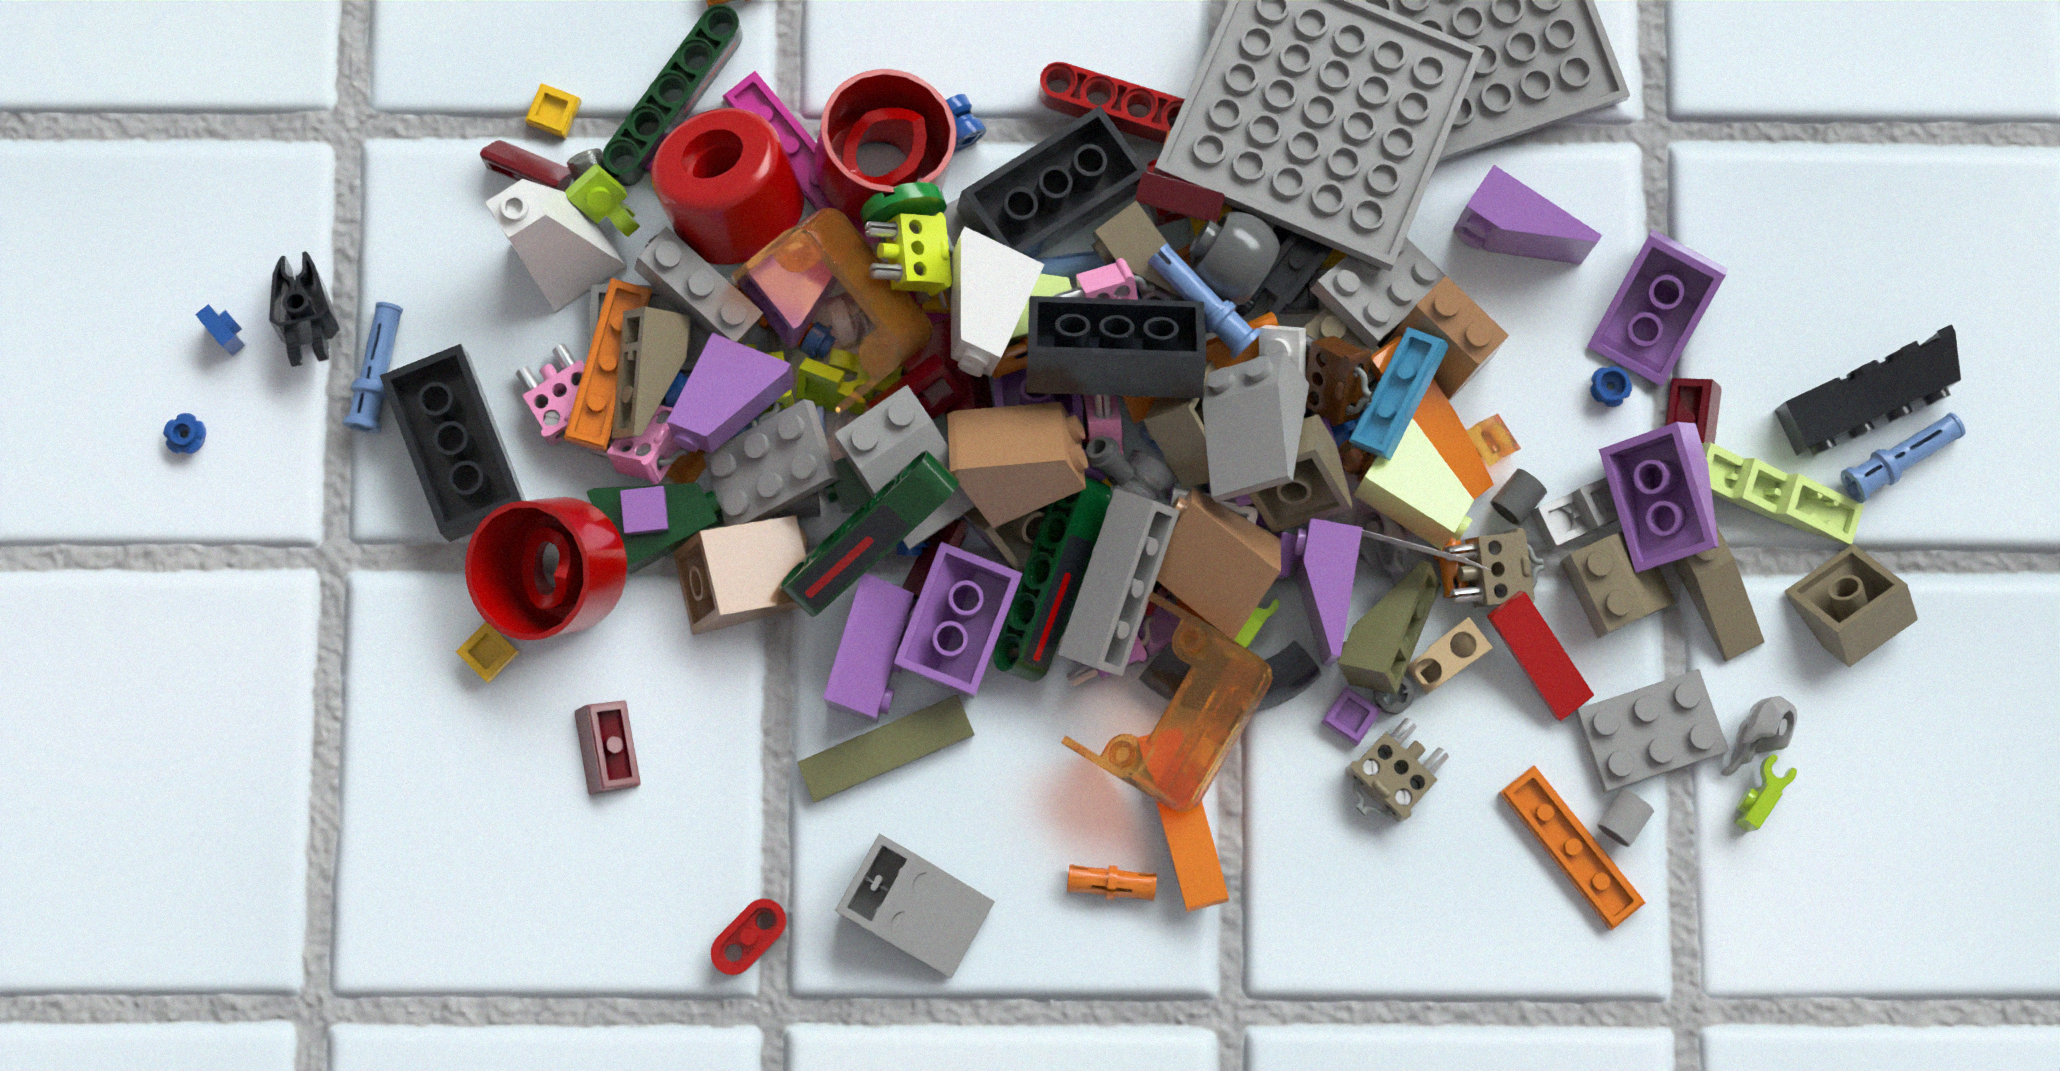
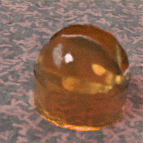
M1349 439L1344 441L1338 448L1343 469L1350 474L1363 475L1367 473L1375 461L1374 454L1354 447L1349 442Z

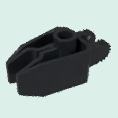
M306 251L302 252V271L296 276V281L286 256L279 258L272 273L269 321L279 339L286 344L289 362L292 367L303 365L301 345L313 343V351L319 362L329 360L328 339H332L340 329L326 285Z

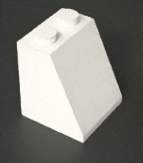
M965 226L951 255V359L958 361V367L968 374L981 377L982 374L991 376L1008 345L1045 264Z

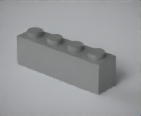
M1115 488L1111 502L1106 510V516L1096 545L1093 548L1092 557L1083 583L1078 591L1077 600L1068 626L1064 632L1058 655L1123 677L1180 510Z

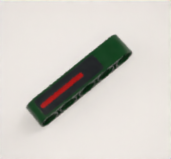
M717 4L709 7L703 13L605 146L602 158L608 174L622 186L637 184L647 172L645 167L654 158L662 141L673 129L685 121L740 46L742 29L737 13L731 7ZM720 23H727L732 26L731 31L723 36L712 33L713 28ZM703 56L708 59L707 63L699 69L687 66L693 57ZM671 89H679L684 92L682 97L675 102L663 100L664 94ZM655 122L659 124L658 130L652 135L644 136L638 133L644 123ZM630 155L634 157V162L629 168L617 169L614 167L615 161L620 156Z
M927 450L921 452L786 575L780 584V589L811 617L817 616L939 508L958 487L959 480Z
M1085 475L1086 489L1048 505L994 648L993 662L998 670L1032 682L1041 680L1048 672L1090 562L1093 548L1096 545L1106 516V510L1112 499V491L1107 484Z

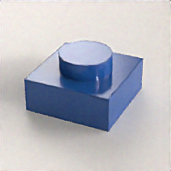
M207 304L195 314L217 342L232 356L246 346L237 335L242 330L241 326L226 309L219 314Z

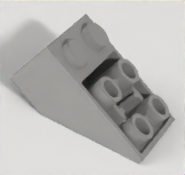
M879 833L835 911L952 978L995 901Z

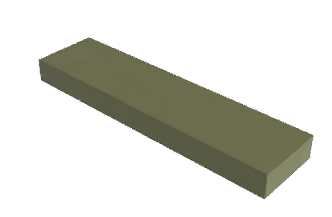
M957 694L800 760L797 763L812 800L816 803L973 737L975 734Z

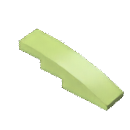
M1711 442L1702 443L1708 462L1713 495L1803 531L1844 545H1852L1864 505L1799 473L1787 474L1756 458L1744 459Z

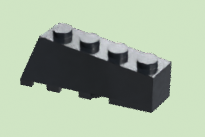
M1952 324L1938 330L1936 334L1920 346L1916 340L1884 358L1885 361L1881 363L1878 360H1873L1846 374L1847 378L1841 380L1840 377L1834 378L1785 401L1774 411L1796 456L1809 450L1813 457L1836 447L1837 444L1834 439L1848 433L1851 440L1856 439L1875 429L1872 422L1887 417L1889 423L1913 413L1911 405L1924 400L1926 405L1930 406L1951 396L1949 388L1961 381L1956 331Z

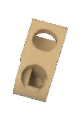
M1468 617L1429 646L1426 652L1408 665L1407 670L1427 695L1493 647L1470 617Z

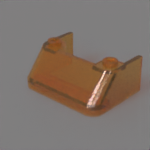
M834 208L820 209L789 228L731 274V283L737 288L773 259L783 269L792 273L805 272L822 260L876 326V329L862 340L858 349L859 362L871 378L836 406L835 411L839 416L922 351L932 337L933 330L929 318L907 291L891 290L890 280L873 279L870 277L869 274L872 273L869 272L871 264H884L883 261L877 256L845 214Z
M1151 592L1148 600L1180 621L1172 637V648L1178 658L1191 665L1190 670L1146 742L1132 734H1119L1108 742L1101 755L1066 735L1061 743L1176 812H1188L1200 804L1270 687L1272 670L1263 658L1201 619Z

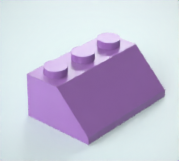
M941 542L893 664L932 684L974 699L1022 573Z
M864 573L861 576L823 696L828 708L873 722H878L880 713L888 715L895 693L894 689L888 688L893 671L898 673L902 671V668L893 663L916 607L914 605V593L868 573Z

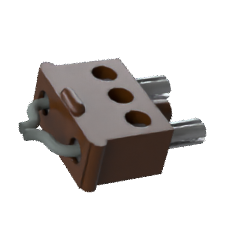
M1306 334V351L1309 352V356H1306L1305 378L1309 383L1306 407L1329 419L1332 426H1338L1358 419L1364 403L1371 404L1373 393L1368 389L1367 378L1372 356L1370 350H1361L1334 335L1317 340Z

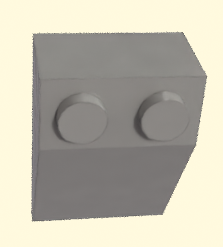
M1284 350L1208 373L1202 408L1211 497L1216 503L1293 481L1309 383Z
M908 385L834 433L835 445L871 497L925 450L931 453L950 471L949 447ZM958 484L952 495L902 541L910 551L974 508V503Z

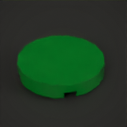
M913 182L898 185L893 188L895 194L884 198L883 192L874 195L865 202L860 215L865 228L866 223L869 221L887 222L900 213L934 216L939 212L944 214L947 205L942 190L940 192L937 185L927 182Z

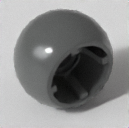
M1227 212L1217 224L1208 220L1197 234L1189 249V253L1195 256L1191 269L1223 302L1228 300L1229 302L1232 301L1236 306L1244 305L1254 295L1269 273L1279 253L1280 244L1272 229L1261 219L1247 213Z

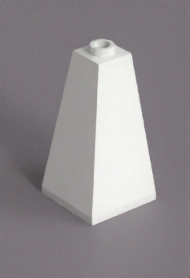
M521 179L485 202L509 243L555 313L591 291V284H602L627 268L600 225L596 224L569 201L566 193Z

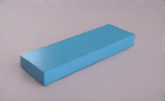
M1407 327L1373 393L1371 404H1368L1349 439V442L1354 447L1389 461L1391 460L1449 348L1445 340Z

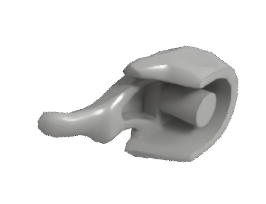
M1370 505L1360 510L1355 518L1354 526L1362 527V530L1407 542L1404 527ZM1361 535L1359 551L1370 566L1376 567L1379 555L1382 566L1390 574L1396 586L1405 577L1402 553L1407 555L1409 548Z
M1781 696L1765 698L1755 703L1750 709L1749 716L1739 726L1735 757L1722 770L1721 775L1730 776L1737 771L1741 764L1750 763L1756 747L1758 753L1787 748L1791 742L1797 722V709L1795 706Z

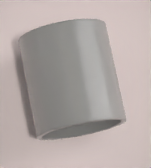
M1621 789L1597 823V827L1616 842L1630 847L1654 813V809L1634 793Z

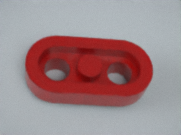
M758 899L750 903L714 940L711 946V960L714 966L722 973L728 975H740L748 971L785 932L787 916L782 906L771 899ZM763 913H769L773 917V925L767 930L760 929L757 924L758 917ZM738 945L742 949V956L738 961L731 962L728 960L726 951L729 946Z

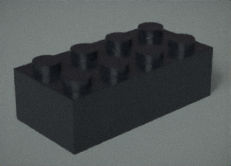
M1098 106L962 190L956 210L971 230L1034 259L1137 193L1142 172H1148V170L1103 108Z
M1051 296L1029 297L1026 393L1174 397L1178 399L1203 398L1206 367L1204 302Z
M462 344L379 375L438 530L446 540L452 542L472 534L481 521L495 509L511 502L526 500L471 357Z

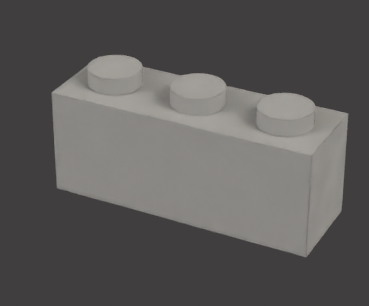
M667 226L637 257L634 270L683 314L690 315V320L709 337L712 333H715L741 344L759 325L763 312Z

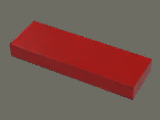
M1519 590L1486 615L1555 719L1562 721L1594 696L1526 592Z

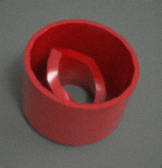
M875 69L859 73L844 81L831 94L825 105L815 148V173L827 199L845 215L862 222L860 211L865 202L878 193L883 192L884 198L895 194L893 188L898 185L927 182L937 185L941 192L956 145V125L952 111L944 97L932 85L908 72L894 69ZM881 141L888 142L899 148L907 160L886 175L872 177L865 175L858 168L856 153L858 148L864 143Z
M719 108L695 115L678 125L665 137L652 161L651 182L653 190L676 235L707 263L730 265L760 257L780 245L792 233L801 218L804 207V192L782 141L771 123L752 111L739 108Z
M571 497L517 501L495 509L478 525L467 548L465 577L472 602L489 625L500 633L515 639L540 640L580 632L595 626L605 619L615 608L622 596L627 578V556L623 540L616 526L605 513L594 505ZM549 542L554 544L559 552V564L553 575L556 584L555 589L548 583L543 572L542 558Z

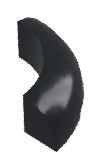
M1295 640L1278 654L1266 660L1241 666H1222L1199 660L1170 642L1144 670L1139 680L1163 698L1182 707H1189L1215 715H1241L1281 705L1309 688L1322 674L1315 661Z

